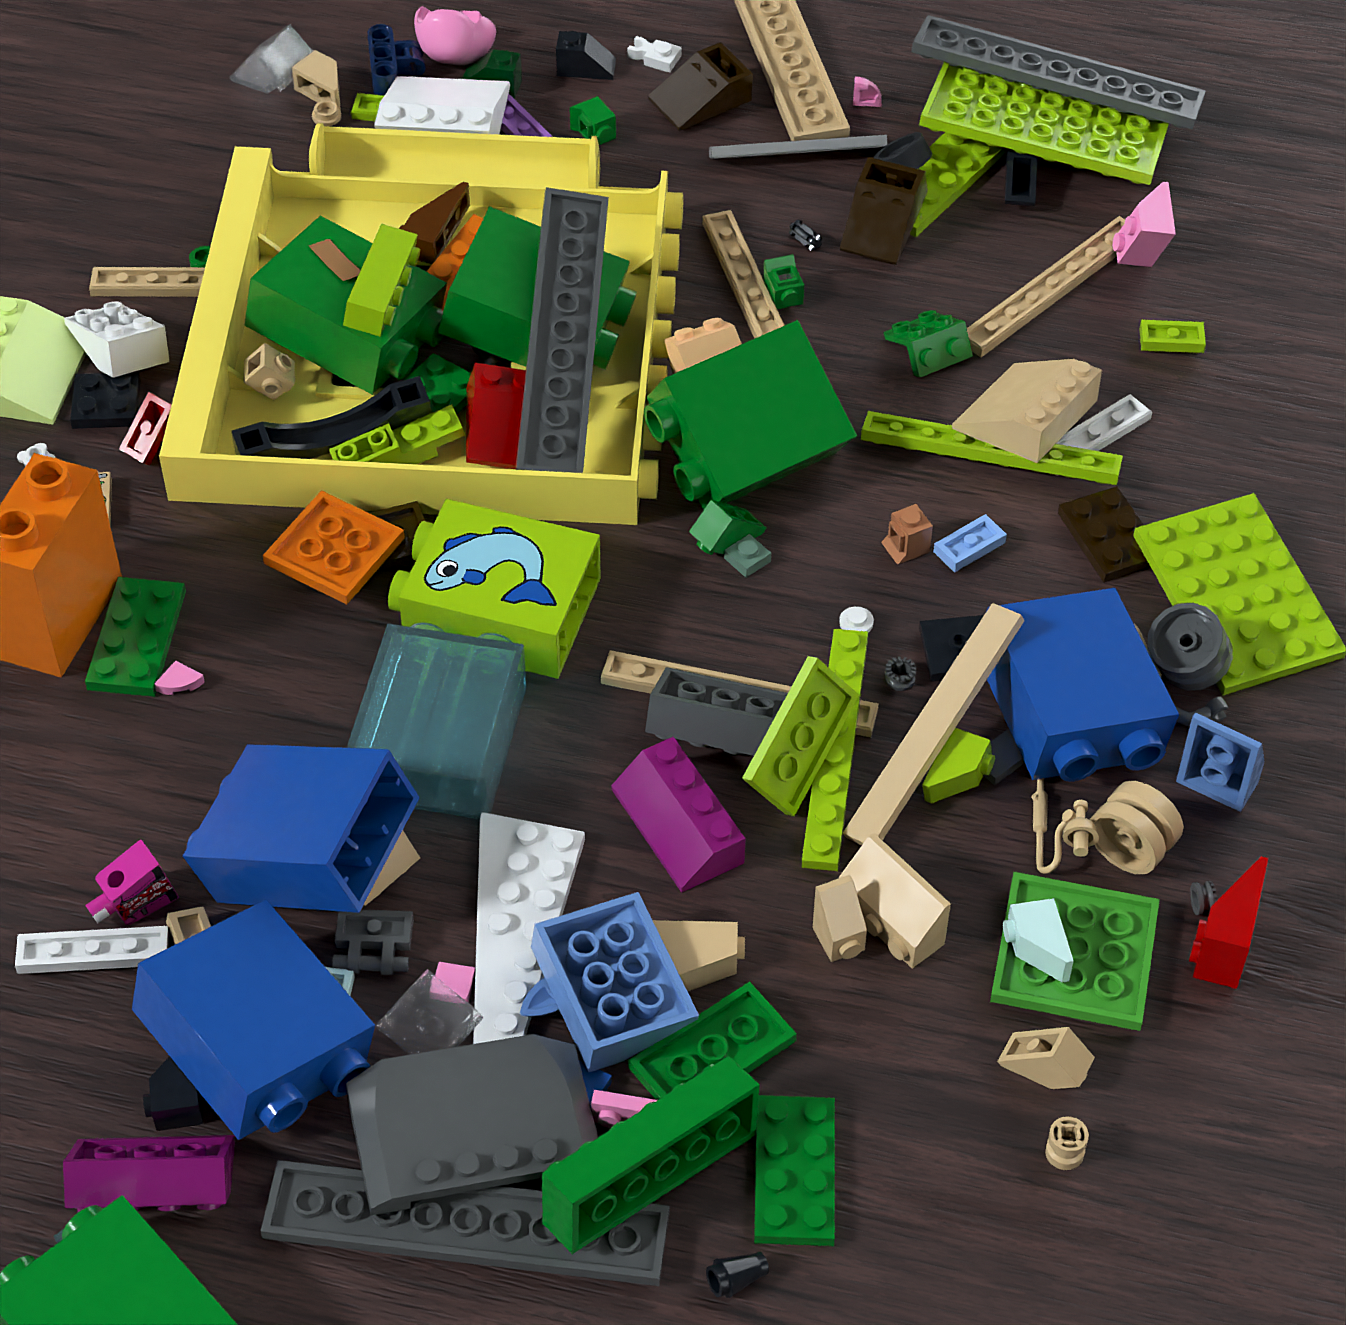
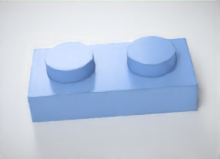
M985 514L934 543L933 552L950 569L956 572L1005 544L1007 534Z

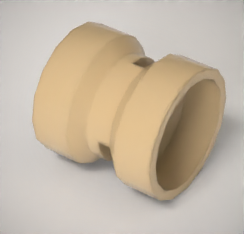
M1068 1116L1055 1120L1051 1125L1045 1150L1046 1157L1051 1165L1062 1170H1072L1082 1163L1089 1138L1088 1129L1082 1121Z

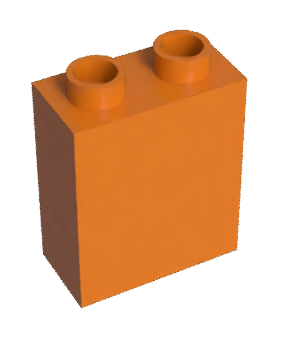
M34 453L0 504V660L62 678L112 597L117 579L122 577L98 471Z

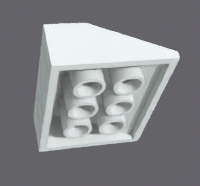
M397 76L380 102L374 124L375 129L499 135L510 82Z

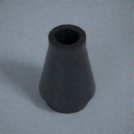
M760 1251L749 1255L715 1259L713 1265L706 1268L709 1287L718 1298L722 1296L730 1298L769 1273L767 1259Z

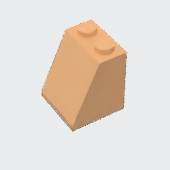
M721 318L708 319L703 322V326L695 329H679L674 332L675 336L664 339L672 374L741 345L735 326Z

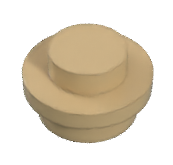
M320 101L314 106L312 119L316 124L323 123L324 126L331 127L341 120V110L333 101Z

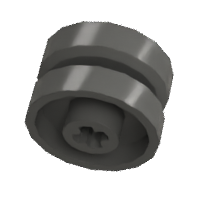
M1196 603L1176 604L1165 609L1153 621L1148 632V649L1160 672L1173 686L1187 691L1203 690L1216 684L1227 673L1233 660L1231 641L1217 615L1206 606Z

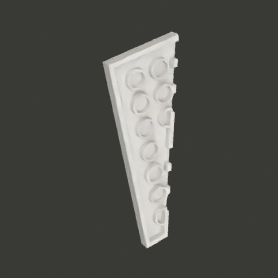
M481 813L473 1044L526 1035L531 1016H521V1006L531 988L544 977L531 949L534 924L562 916L585 842V832Z

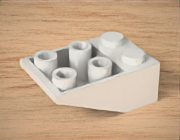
M109 302L103 305L104 308L97 310L82 309L76 311L74 316L64 318L65 325L98 370L111 377L121 376L169 362L165 326L152 320L150 317L138 313L134 309L128 308L121 302Z

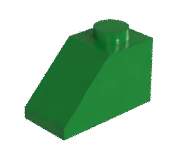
M710 500L689 532L698 540L696 544L704 552L713 555L714 552L724 555V550L748 534L756 538L763 534L767 527L745 508Z

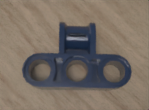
M376 24L368 29L367 35L374 95L385 96L397 76L420 77L423 75L426 69L425 62L422 59L424 52L418 41H394L392 28L385 24ZM410 48H412L413 56H410ZM411 63L414 64L413 71L411 70Z

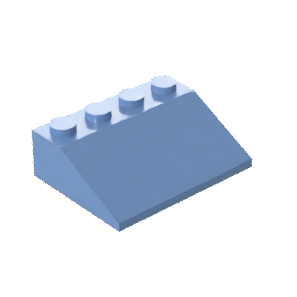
M639 892L534 924L531 949L588 1073L623 1062L698 1020L699 1014Z

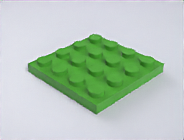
M1014 872L1005 920H1008L1010 905L1054 898L1072 954L1073 966L1070 980L1068 982H1060L1016 957L1012 942H1006L1003 932L990 1002L1140 1031L1143 1022L1160 899Z

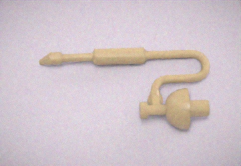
M1044 778L1037 779V791L1032 795L1033 831L1036 833V866L1040 873L1048 874L1054 871L1061 861L1062 837L1067 845L1073 847L1074 854L1082 857L1088 854V847L1098 842L1099 834L1096 825L1091 820L1085 818L1088 802L1076 800L1073 803L1074 811L1068 809L1062 815L1063 821L1055 831L1054 859L1050 865L1044 867V833L1047 832L1048 795L1044 791Z

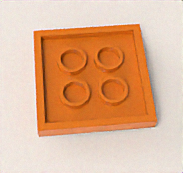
M321 490L263 554V561L265 565L347 605L405 539L404 529Z

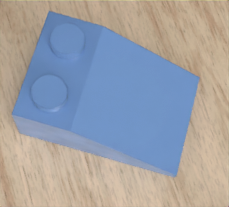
M1194 713L1176 782L1241 812L1259 783L1264 765L1262 743L1200 714Z

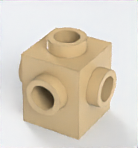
M264 343L244 360V383L258 393H262L275 400L284 392H288L295 384V361L288 355Z

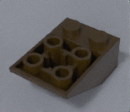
M722 42L697 51L650 93L648 99L681 131L752 101L753 73Z
M868 157L856 186L840 251L897 265L928 192L926 172Z

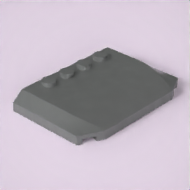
M535 1034L381 1059L346 1083V1094L370 1215L409 1209L412 1201L542 1178V1173L552 1163L562 1161L578 1151L584 1143L598 1138L575 1045Z

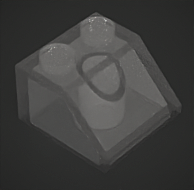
M289 24L261 43L229 78L235 83L267 94L275 88L281 91L293 80L290 76L292 74V66L309 55L313 50Z

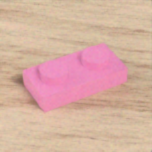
M594 1090L591 1101L594 1123L611 1129L616 1123L625 1121L640 1112L646 1104L656 1102L657 1100Z

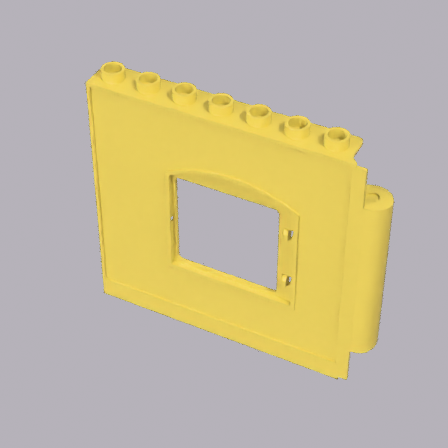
M317 123L309 148L310 172L277 170L273 166L271 148L235 146L159 455L168 501L306 508L322 490L364 511H379L418 501L422 514L438 515L445 499H451L535 520L637 525L640 499H657L659 460L644 459V451H661L662 443L658 442L651 434L645 421L644 408L649 405L646 397L668 375V367L653 365V358L669 359L664 339L671 337L672 321L657 320L658 314H674L676 277L661 275L662 271H678L680 235L666 234V229H682L683 193L668 192V171H661L660 183L653 189L599 186L600 150L597 136H592L591 139L329 127L324 126L323 123ZM467 182L469 183L470 207L446 245L447 247L473 214L484 218L489 207L541 226L546 187L609 197L604 251L630 261L622 286L637 291V295L625 326L622 327L612 322H608L606 326L607 330L619 334L607 369L604 370L593 365L583 473L515 470L466 463V406L457 414L465 436L437 447L436 450L439 456L418 464L333 460L331 453L312 459L236 455L232 430L259 422L295 424L328 418L364 403L384 389L379 388L372 395L359 387L333 385V373L244 326L250 278L320 215L373 243L381 224L399 229L401 225H405L413 212L458 184ZM417 261L416 265L431 266L432 264ZM264 343L288 355L295 361V384L288 392H284L275 400L262 393H258L244 383V360ZM511 361V368L526 370L525 366Z

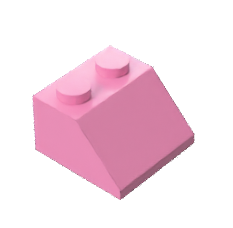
M1162 182L1136 206L1131 215L1126 218L1120 231L1114 235L1113 250L1116 251L1118 264L1152 267L1175 236L1169 182Z

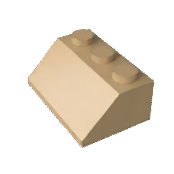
M872 833L867 837L839 878L850 875L853 879L867 931L873 936H878L888 945L890 952L895 958L904 960L913 969L945 945L951 903L875 833Z

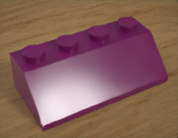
M674 736L642 750L611 785L613 793L681 893L744 864L746 838Z
M235 1135L78 1139L63 1161L65 1208H77V1212H80L92 1205H99L101 1208L107 1207L123 1195L136 1211L140 1210L141 1206H157V1209L160 1211H173L181 1208V1205H197V1208L200 1210L217 1209L221 1207V1204L227 1203L231 1193Z

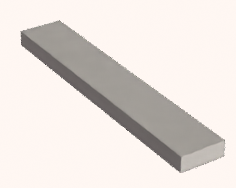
M887 135L709 147V158L879 148L887 145Z

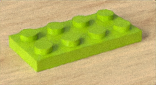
M808 656L742 779L784 814L795 816L859 695L821 660Z

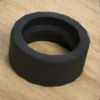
M914 132L889 143L874 158L919 169L931 158L932 152L922 133Z

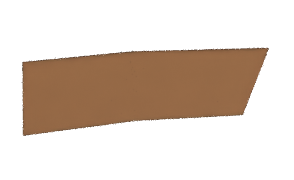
M330 239L309 245L314 253L342 281L359 276L361 270Z

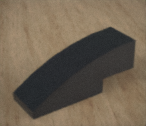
M1006 149L1005 204L1035 206L1038 156L1027 153L1020 154L1012 149Z

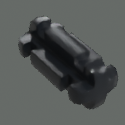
M797 219L794 223L790 224L789 234L794 236L805 247H809V250L815 251L821 247L822 236L803 223V221Z

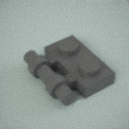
M360 910L359 913L339 911L335 935L336 948L349 950L348 955L333 956V968L354 971V974H360V970L381 971V975H393L394 971L408 972L409 957H395V950L410 951L414 922L413 911ZM362 949L382 950V956H362Z

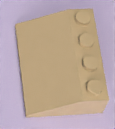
M1075 359L1014 363L952 424V429L1038 463L1097 402L1102 370L1091 366L1087 362Z

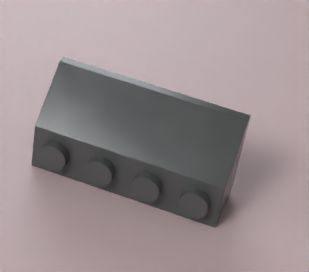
M666 667L650 694L645 732L655 734L656 737L664 740L674 736L675 739L688 741L696 747L711 746L723 749L729 754L738 755L743 753L754 756L788 693Z

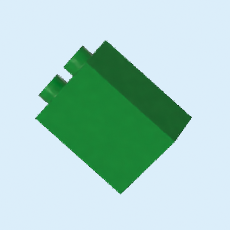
M488 208L448 291L438 333L526 367L541 226L495 208ZM605 251L603 253L593 360L594 366L604 370L607 369L619 334L607 330L606 326L608 322H612L624 327L637 295V291L622 286L630 261Z
M320 215L250 278L244 326L373 395L391 376L402 380L408 375L415 364L419 348L424 343L435 347L445 336L438 333L444 311L442 307L447 282L417 266H410L412 273L408 286H401L404 287V292L400 305H393V307H396L392 324L391 326L385 324L381 336L343 326L347 301L358 276L342 281L314 253L309 245L330 239L361 270L373 243Z
M798 320L664 378L646 397L649 405L644 408L645 421L651 434L658 442L662 443L668 440L679 461V464L674 466V477L680 492L688 501L698 499L703 510L710 500L727 504L834 455L857 437Z
M123 1195L104 1209L99 1205L84 1208L66 1224L60 1242L37 1259L31 1255L22 1256L11 1262L0 1272V1325H238Z

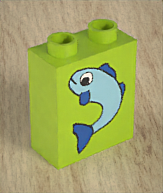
M445 499L434 523L422 521L419 524L412 545V558L416 562L411 572L398 570L394 575L388 595V607L390 610L400 612L403 641L558 679L601 579L600 535Z

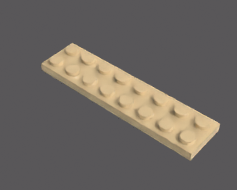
M734 0L791 141L850 137V126L796 1Z

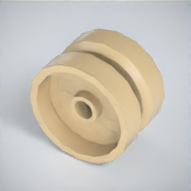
M1138 781L1123 782L1108 797L1107 802L1090 818L1098 829L1099 840L1094 844L1097 850L1110 863L1133 874H1148L1164 858L1165 852L1170 850L1181 838L1184 829L1181 815L1174 804L1157 789Z

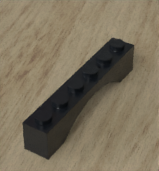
M420 376L389 384L364 403L328 418L295 424L259 422L232 430L235 453L242 456L312 459L329 454L330 448L387 423L394 430L431 414L430 400Z

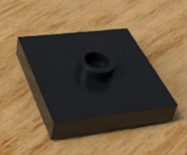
M984 615L920 621L919 631L931 681H941Z

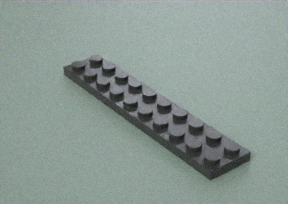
M927 15L913 41L911 50L912 53L920 54V56L927 59L942 60L952 66L974 69L981 74H992L1003 77L1007 81L1029 84L1036 89L1058 92L1065 97L1087 100L1094 105L1109 106L1119 112L1138 114L1148 120L1167 122L1177 128L1193 130L1206 93L1202 89Z
M548 187L545 189L516 470L583 473L609 197Z
M278 1160L262 1223L261 1235L262 1239L659 1286L670 1206L649 1204L579 1251L571 1254L542 1224V1191L496 1186L412 1201L409 1209L370 1215L362 1170Z

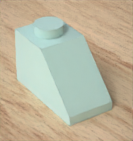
M1054 898L1010 905L1008 920L1003 921V932L1006 942H1012L1016 957L1060 982H1068L1073 966V958Z

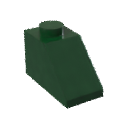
M492 49L468 66L462 79L509 81V94L515 99L522 82L521 53Z

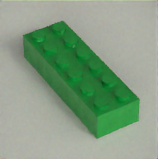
M727 1056L716 1064H710L699 1075L688 1082L678 1084L669 1094L656 1102L646 1104L640 1112L629 1119L616 1123L608 1132L594 1141L584 1143L578 1151L562 1161L552 1163L542 1173V1224L571 1254L579 1251L754 1137L757 1128L760 1084L732 1058Z

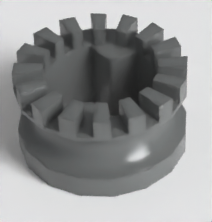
M898 656V659L894 657L892 661H888L885 673V682L888 687L896 691H905L913 687L916 667L914 662L911 663V659L906 660V657L901 659ZM902 671L908 674V676L902 675L900 677H895V674L892 675V673L900 674Z
M1206 881L1203 886H1200L1198 882L1191 884V904L1197 916L1202 915L1205 910L1209 913L1211 906L1217 901L1214 899V897H1217V894H1213L1216 892V888H1214L1215 885L1212 881Z

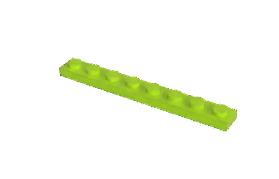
M868 411L861 430V440L870 441L875 444H887L903 447L908 450H920L938 455L966 458L971 461L999 464L1004 467L1011 466L1034 472L1062 475L1067 478H1079L1095 481L1100 484L1117 485L1123 455L1055 444L1038 463H1035L952 429L951 425Z
M834 629L828 668L859 696L812 783L802 854V868L838 871L868 643L867 631Z

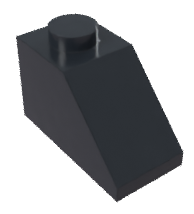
M559 31L556 45L557 76L613 80L616 57L588 33Z
M169 1056L149 1078L150 1094H143L146 1118H153L156 1131L202 1125L201 1094Z

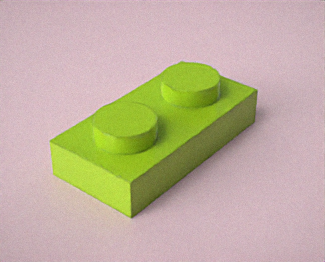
M1141 320V351L1204 353L1206 346L1204 322Z

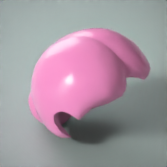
M421 6L415 13L414 24L419 45L425 54L437 62L452 65L472 64L487 54L494 43L496 27L488 18L482 17L479 11L446 9L430 11Z

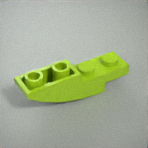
M451 404L394 430L387 423L330 448L329 451L333 460L418 464L439 456L436 450L437 447L465 436V432Z

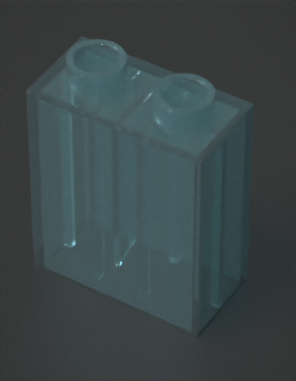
M416 623L411 627L387 624L347 748L389 749L420 797L414 809L480 819L482 812L491 814L526 691L524 644L513 643L505 636L496 633H485L478 637L446 633L438 626L430 623Z

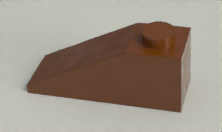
M462 182L416 210L409 216L405 225L399 227L401 230L418 234L416 247L420 248L418 261L433 264L444 251L470 207L469 183Z

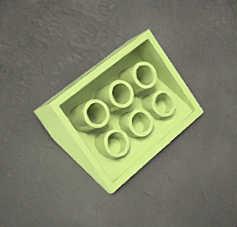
M0 296V417L53 425L72 386L75 374L78 373L85 358L86 352L65 325L64 317L29 300Z

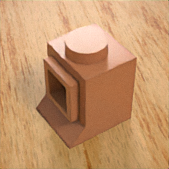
M917 504L911 505L891 514L888 535L881 543L897 565L930 552L933 525Z

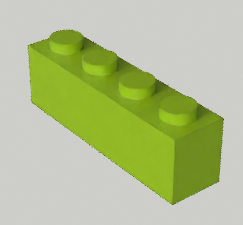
M381 224L348 298L343 326L376 336H381L385 324L391 326L396 307H393V305H400L404 292V287L401 286H408L412 273L410 266L415 267L419 258L420 248L416 247L418 234Z

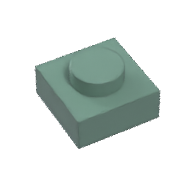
M748 534L724 550V559L747 578L771 562V552L753 536Z

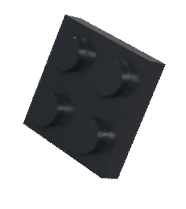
M131 372L117 377H111L106 373L75 374L70 417L72 429L131 427L138 413L141 384L139 372Z

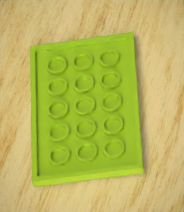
M1254 493L1135 528L1133 536L1172 606L1180 603H1196L1206 606L1217 615L1222 627L1225 629L1233 646V660L1227 673L1216 683L1222 695L1345 657L1346 647Z

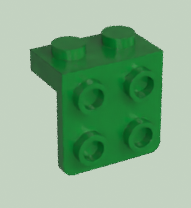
M935 310L922 312L918 315L919 318L913 321L897 322L892 325V329L884 332L885 340L907 346L913 375L919 378L973 357L965 321L953 318L952 315L939 314Z

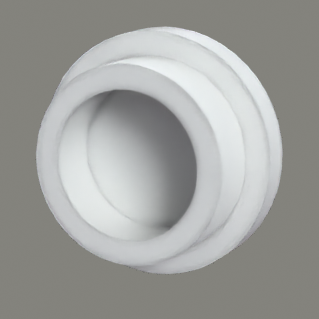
M850 607L841 613L839 623L843 630L867 631L869 633L873 628L874 618L871 612L865 608Z

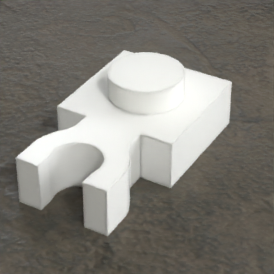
M638 36L634 39V47L629 46L627 48L628 58L634 60L644 59V65L669 73L682 56V47L660 40H655L652 44Z

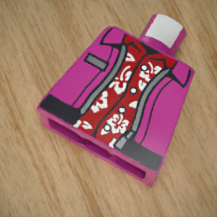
M141 839L96 875L95 880L104 893L85 906L97 924L114 912H117L125 925H131L175 901L179 896L161 866Z

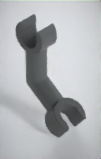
M1216 697L1210 700L1205 707L1192 712L1176 707L1179 713L1176 722L1190 727L1194 713L1219 722L1227 717L1223 710L1229 707L1222 697Z

